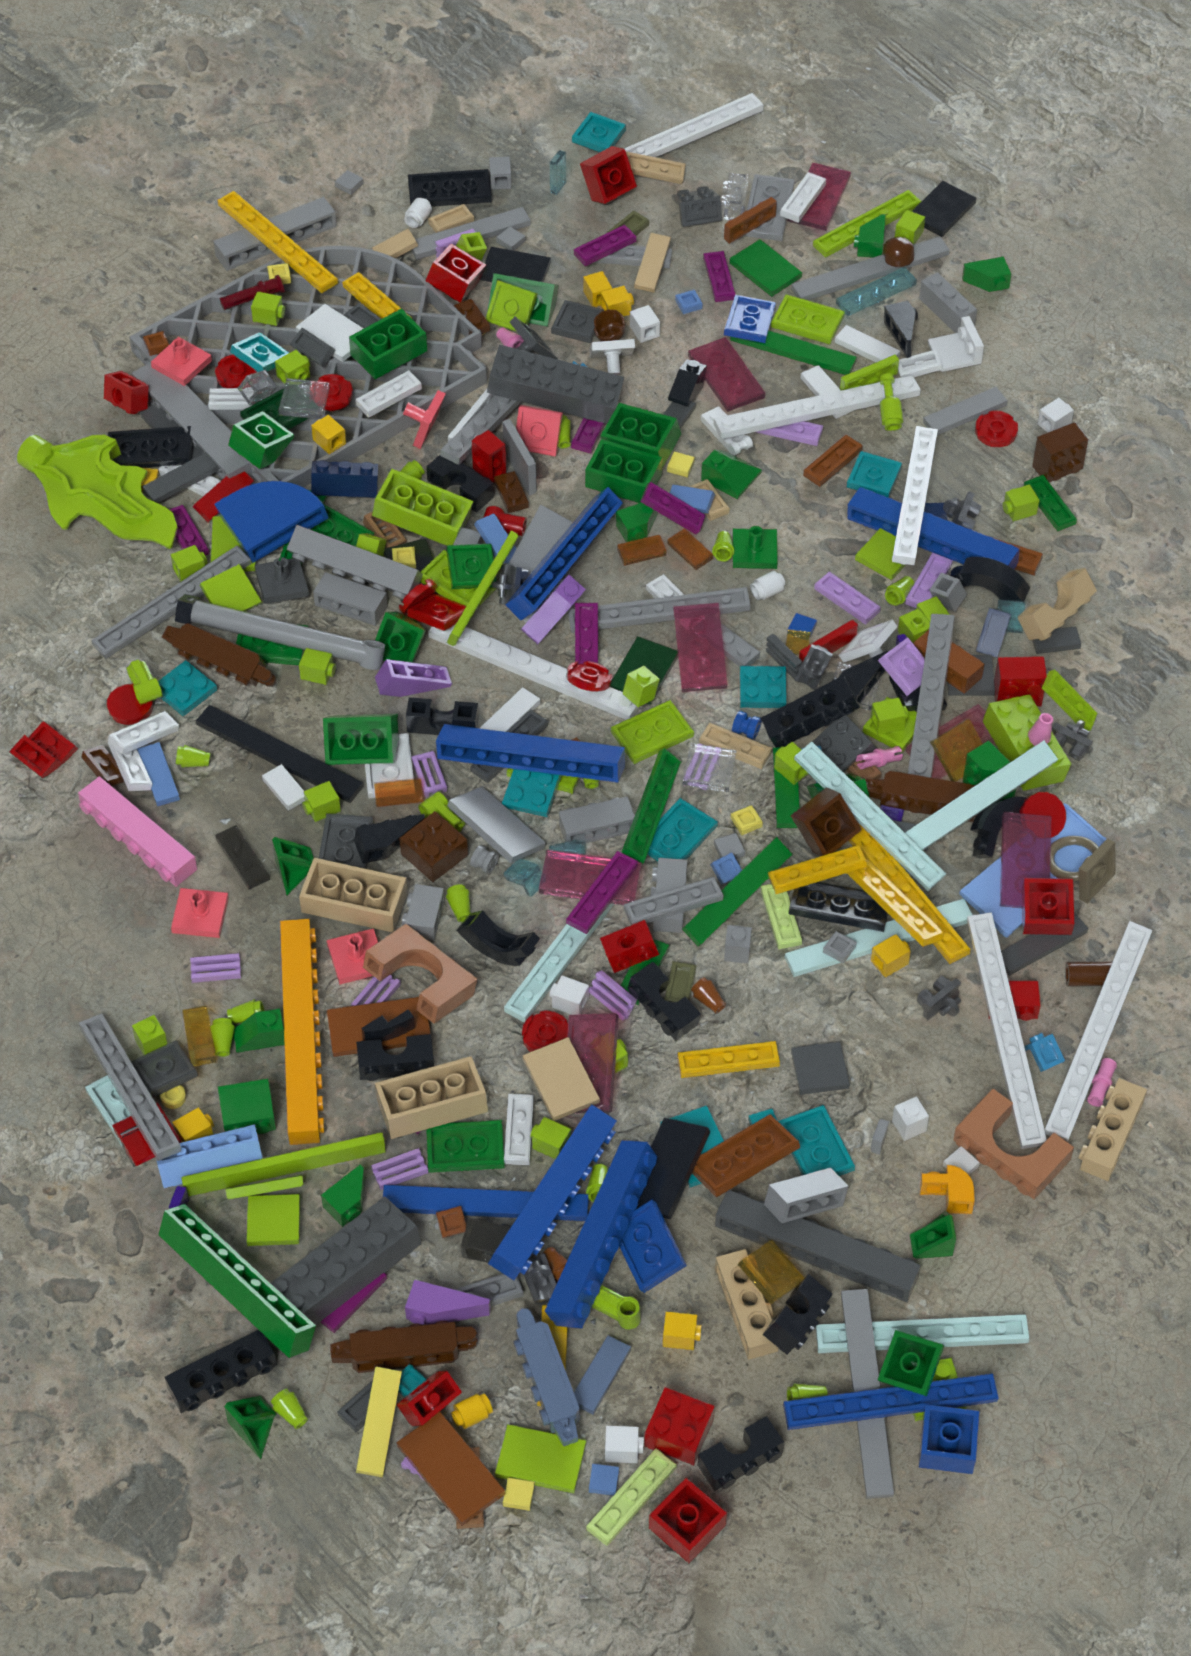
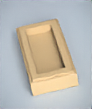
M465 204L428 218L429 225L436 233L474 222V216Z
M406 229L372 247L373 251L397 258L418 247V244L410 230Z
M708 479L690 486L714 492L715 496L708 514L704 513L710 521L729 514L730 508Z

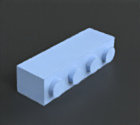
M254 1124L180 1143L181 1152L157 1161L163 1188L182 1184L181 1177L255 1161L263 1159Z

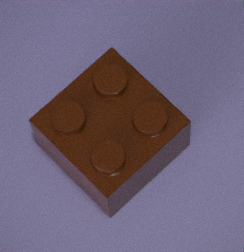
M1075 422L1038 436L1032 467L1039 476L1044 475L1049 482L1057 481L1072 473H1077L1083 469L1089 439Z
M827 787L791 815L811 851L819 856L834 853L862 830L841 794Z
M436 811L400 837L401 855L431 882H435L468 856L467 839Z

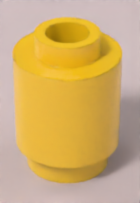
M484 1393L481 1395L475 1394L454 1404V1411L451 1412V1415L458 1427L462 1426L464 1429H467L487 1419L488 1415L493 1413V1408Z

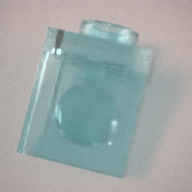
M523 859L515 861L503 873L507 881L523 886L526 894L531 897L546 883L539 865Z

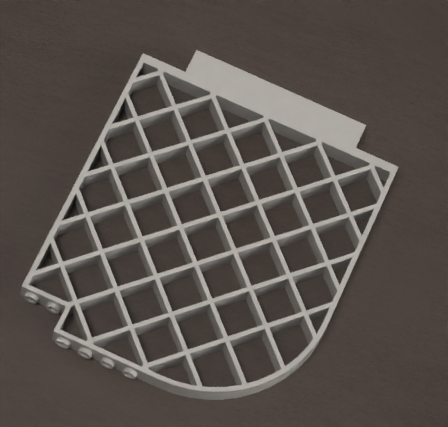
M323 246L304 249L325 268L328 264L354 265L352 276L358 272L361 273L363 266L389 273L387 282H370L392 301L420 303L418 312H405L423 330L451 333L449 342L427 340V352L418 356L446 359L444 369L415 367L416 357L408 361L407 366L401 365L385 375L374 379L357 361L345 360L341 362L333 356V359H329L326 365L321 367L308 358L310 362V375L337 374L349 379L366 380L364 390L353 389L352 400L347 406L358 407L356 399L373 390L374 381L388 382L408 370L421 382V385L439 386V391L446 393L440 410L487 383V368L472 353L482 347L481 331L465 318L466 315H462L453 306L452 302H448L439 290H436L430 283L426 282L413 268L389 255L365 248ZM278 257L130 336L132 352L145 365L131 374L136 379L149 385L148 403L151 406L155 405L158 409L162 407L167 412L166 417L170 421L174 420L179 425L178 427H183L186 433L188 432L187 426H191L190 435L193 439L194 447L198 445L204 451L202 454L207 453L220 468L215 473L221 480L226 476L231 478L245 471L257 483L282 481L304 488L311 484L312 461L349 462L418 423V421L403 415L408 402L426 411L436 393L431 396L411 394L384 410H395L397 415L388 420L366 419L367 416L361 409H359L358 418L330 415L345 429V434L354 435L353 440L331 454L323 450L315 441H291L277 460L270 464L268 469L266 467L258 469L228 446L231 430L225 424H236L243 421L240 416V411L242 410H209V405H205L195 394H210V389L224 388L217 382L216 376L196 375L188 384L183 386L152 368L151 361L159 354L150 356L143 341V336L164 331L166 337L169 335L188 337L187 342L195 346L198 338L225 340L223 349L200 348L211 354L212 361L207 366L217 367L218 362L224 357L233 355L230 350L234 341L244 340L259 332L278 345L291 346L290 343L297 335L296 328L275 327L268 324L266 326L239 324L241 314L252 315L251 305L253 300L224 311L219 299L220 297L253 287L258 281L262 280L264 282L269 280L267 266L285 264ZM289 266V272L295 271ZM290 274L291 283L283 284L286 292L311 294L309 302L282 300V304L285 306L283 318L305 320L324 305L318 303L319 295L347 297L345 306L326 304L343 316L354 307L355 297L343 287L342 282L346 279L338 278V284L324 293H320L300 275ZM399 278L407 284H398L396 279ZM278 292L274 294L283 297V293ZM428 304L433 305L441 314L426 313ZM212 312L232 313L229 323L205 321L203 318ZM461 332L465 338L457 342L458 335ZM453 360L459 361L468 371L452 370ZM276 368L270 370V372H276ZM258 372L257 380L248 388H253V404H255L258 398L264 399L287 386L280 382L262 381L263 374ZM299 383L296 384V386L311 400V385H302ZM321 409L320 414H316L291 428V430L312 431L311 425L329 415L330 411ZM281 457L310 460L309 465L300 470L279 468Z

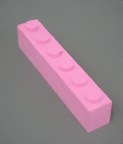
M100 776L78 792L81 810L87 815H92L100 827H106L117 841L125 843L132 854H138L147 867L158 871L160 877L165 882L169 881L177 887L197 871L196 860L193 854Z

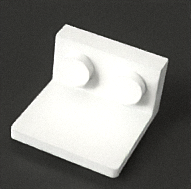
M970 316L961 318L958 333L928 339L931 351L938 350L943 367L942 372L977 365L982 362L984 345Z

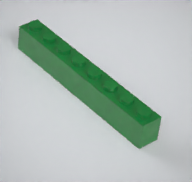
M185 1204L164 1211L158 1235L288 1358L309 1351L316 1328L312 1321Z

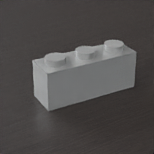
M938 272L921 281L919 299L953 332L958 333L962 317L970 316L975 326L977 309Z
M326 572L313 591L315 606L374 626L378 624L387 608L386 592Z
M627 796L560 811L559 826L566 848L628 834L635 816Z
M658 858V867H653L652 881L656 882V887H651V896L685 886L687 860ZM684 912L653 921V931L682 933Z
M831 1168L769 1184L764 1205L781 1223L843 1206L848 1185Z

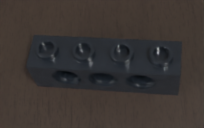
M843 675L761 717V720L774 746L786 747L791 742L808 736L819 728L851 714L859 709L860 706L851 686Z
M257 1330L164 1378L167 1389L182 1414L185 1411L197 1409L201 1403L209 1399L221 1397L225 1391L235 1386L245 1385L249 1379L259 1374H267L273 1367L277 1366L275 1353L266 1337ZM243 1359H252L247 1364L240 1363ZM219 1371H228L223 1376L216 1375ZM195 1383H204L199 1388L192 1387Z

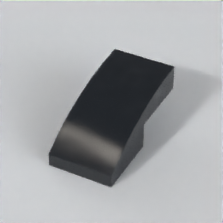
M406 1010L389 1022L383 1016H380L361 1028L363 1041L381 1039V1042L399 1037L415 1028L414 1016L409 1010Z

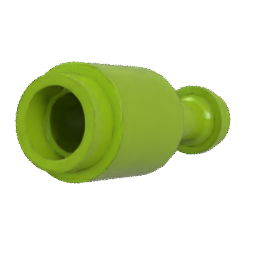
M887 373L880 376V384L884 385L885 398L880 401L881 421L885 430L895 431L902 427V406L900 399L893 395L892 384L895 382L893 374Z

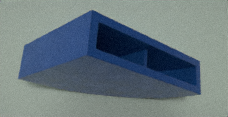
M268 481L246 486L214 504L219 516L252 563L289 542L296 525L311 529L329 518L324 505L312 492L299 485L282 481Z

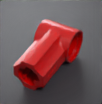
M488 506L486 508L483 518L495 514L507 534L513 531L518 536H524L527 517L504 513L497 506Z

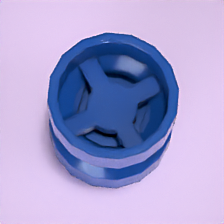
M739 711L734 719L732 732L737 734L744 733L747 738L755 740L762 720L757 716L748 717L746 712Z

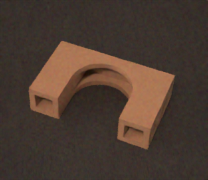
M404 924L369 948L365 953L363 968L379 981L405 966L422 967L435 975L438 981L420 993L416 1008L418 1012L434 1024L474 996L477 978L407 924Z
M992 1089L956 1127L954 1141L958 1147L962 1146L973 1154L981 1164L988 1165L996 1171L1001 1179L1008 1180L1015 1185L1020 1193L1028 1195L1035 1200L1071 1160L1074 1147L1053 1133L1037 1151L1030 1155L1013 1156L1002 1151L996 1145L993 1134L1010 1117L1013 1102L995 1089Z

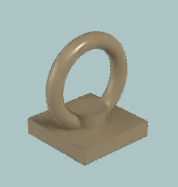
M1082 836L1060 838L1053 842L1045 853L1046 867L1051 874L1059 879L1079 881V900L1088 904L1116 874L1115 842L1107 838L1098 846L1092 840ZM1078 845L1087 848L1092 855L1084 860L1078 872H1069L1062 870L1056 865L1054 857L1058 850L1066 846Z

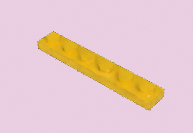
M867 859V867L847 873L922 947L943 939L944 932Z

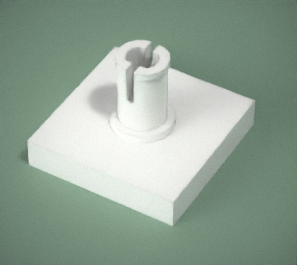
M634 339L592 342L589 349L590 358L606 357L608 373L618 375L620 374L619 356L632 355L635 349Z
M892 619L859 631L839 654V657L844 663L867 654L872 658L883 653L880 647L897 628V625Z

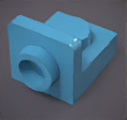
M1043 1033L1029 1038L1031 1043L1024 1046L1025 1051L1031 1050L1040 1072L1065 1061L1053 1034L1045 1037Z

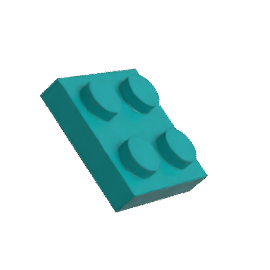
M590 112L572 135V142L602 152L611 146H615L626 131V124Z
M260 332L233 344L230 350L241 361H244L261 374L276 368L275 361L289 354L288 351Z
M861 451L848 478L847 488L858 490L862 487L889 498L902 469V462Z
M186 660L158 681L162 692L161 699L183 717L217 691V685Z
M740 666V708H781L786 705V666Z
M513 769L502 804L507 809L548 818L561 775Z

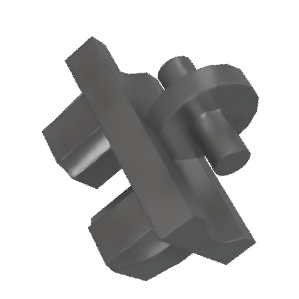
M969 491L965 500L960 502L958 498L945 501L943 510L947 513V517L952 518L954 516L953 523L973 529L976 521L966 515L975 519L982 507L973 501L974 493Z
M503 563L500 581L493 582L492 586L499 589V604L505 605L520 587V582L528 578V570L522 569L520 566Z
M812 644L795 677V681L804 683L815 690L833 654L824 647Z
M1079 720L1076 725L1069 721L1066 727L1055 722L1052 731L1060 746L1063 748L1065 743L1072 745L1069 756L1080 761L1086 753L1091 754L1093 741L1087 738L1090 732L1083 729L1084 721Z
M942 975L933 984V988L938 992L937 994L933 995L927 989L918 994L917 1002L924 1009V1018L929 1020L938 1012L942 1016L946 1014L956 1016L959 1013L958 1004L961 1003V999L958 997V987L961 985V982L957 978L951 982Z
M541 1254L533 1259H529L532 1261V1264L524 1275L535 1305L548 1303L557 1285L545 1254Z

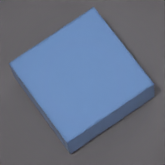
M695 290L675 295V301L683 314L702 309L703 304Z
M733 853L710 864L721 885L732 880L742 870Z
M592 1464L589 1493L614 1496L617 1490L619 1467Z

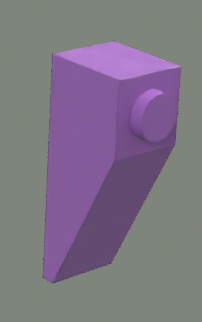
M568 575L521 630L538 645L586 589Z
M386 659L375 676L380 695L403 697L448 688L452 685L447 667L388 659Z
M414 1280L405 1306L406 1319L414 1324L421 1325L435 1324L438 1321L455 1322L489 1316L491 1312L490 1299L418 1280Z

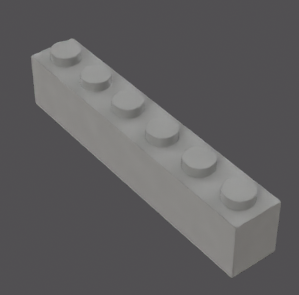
M324 197L268 219L295 243L337 227L335 211ZM245 228L214 241L215 256L226 271L273 253Z
M296 525L287 550L293 554L292 558L304 562L306 559L311 561L312 566L322 570L325 567L333 569L332 573L340 577H345V574L352 576L354 582L361 583L362 585L368 582L373 584L372 588L383 592L385 590L392 591L393 596L402 600L420 583L423 576L417 569Z

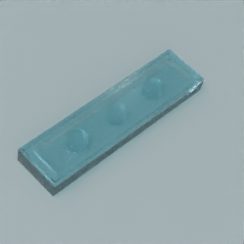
M903 267L836 298V304L842 311H845L847 316H850L916 285L917 279Z

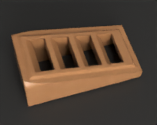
M373 511L364 515L363 524L365 527L374 532V536L387 539L385 548L406 543L407 540L396 525L372 516ZM382 521V523L376 525V522ZM384 526L387 527L386 529L380 531V528ZM390 531L392 532V534H390V535H388V536H386V537L384 536V534H386V533H388V532H390ZM394 537L398 539L392 543L388 542V540Z

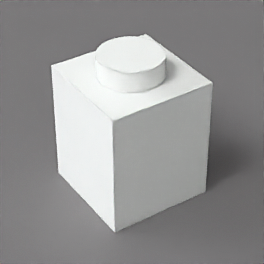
M649 305L630 311V328L640 343L660 336V321Z
M1057 398L1040 409L1038 425L1048 433L1071 424L1074 410L1069 404Z
M561 976L558 984L554 983L550 990L549 996L552 997V1008L580 1017L589 999V985Z
M917 1096L894 1106L892 1122L904 1141L927 1131L929 1115Z
M606 1426L605 1462L637 1463L638 1453H643L644 1437H638V1427Z

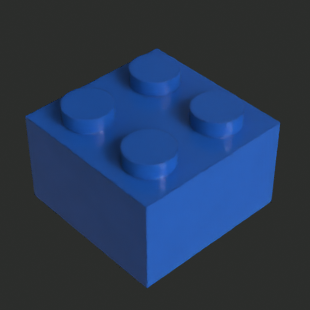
M925 1404L918 1468L973 1474L977 1452L979 1411Z

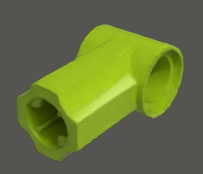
M132 661L126 670L133 684L139 704L161 698L162 692L156 678L152 677L145 661Z
M438 791L418 805L420 813L424 814L425 818L436 811L458 832H461L465 826V822L447 806L448 800Z
M601 1285L592 1308L617 1320L624 1329L631 1330L636 1328L641 1322L638 1301L630 1296L623 1297ZM626 1311H632V1312H634V1313L631 1314V1315H624V1314H623V1313L626 1312Z

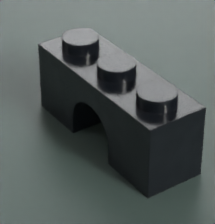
M441 454L426 466L428 482L444 490L452 485H461L459 487L460 496L473 501L472 510L476 513L494 498L493 482L489 478L475 472L470 466H466L463 463L458 465L441 457Z
M411 697L408 699L406 711L407 733L439 735L444 724L478 728V703L455 701L453 710L440 711L433 707L432 699Z
M651 962L631 976L627 989L645 1007L646 1013L651 1018L657 1020L663 1032L677 1041L698 1025L701 1013L686 997L673 1003L667 1002L661 997L660 994L666 990L669 978L654 962Z
M431 1034L407 1036L406 1049L398 1055L386 1053L382 1048L381 1039L356 1042L360 1080L374 1081L379 1078H395L434 1067Z
M808 1274L796 1286L785 1302L794 1311L785 1306L774 1317L762 1335L786 1355L794 1347L799 1350L808 1339L805 1336L806 1332L810 1334L818 1325L817 1316L821 1318L829 1309L830 1305L827 1302L833 1294Z
M767 1416L744 1428L743 1441L748 1447L746 1452L742 1454L730 1453L722 1442H719L698 1454L697 1466L714 1492L720 1488H729L736 1482V1479L743 1475L750 1476L759 1469V1466L766 1462L773 1463L782 1456L784 1441Z

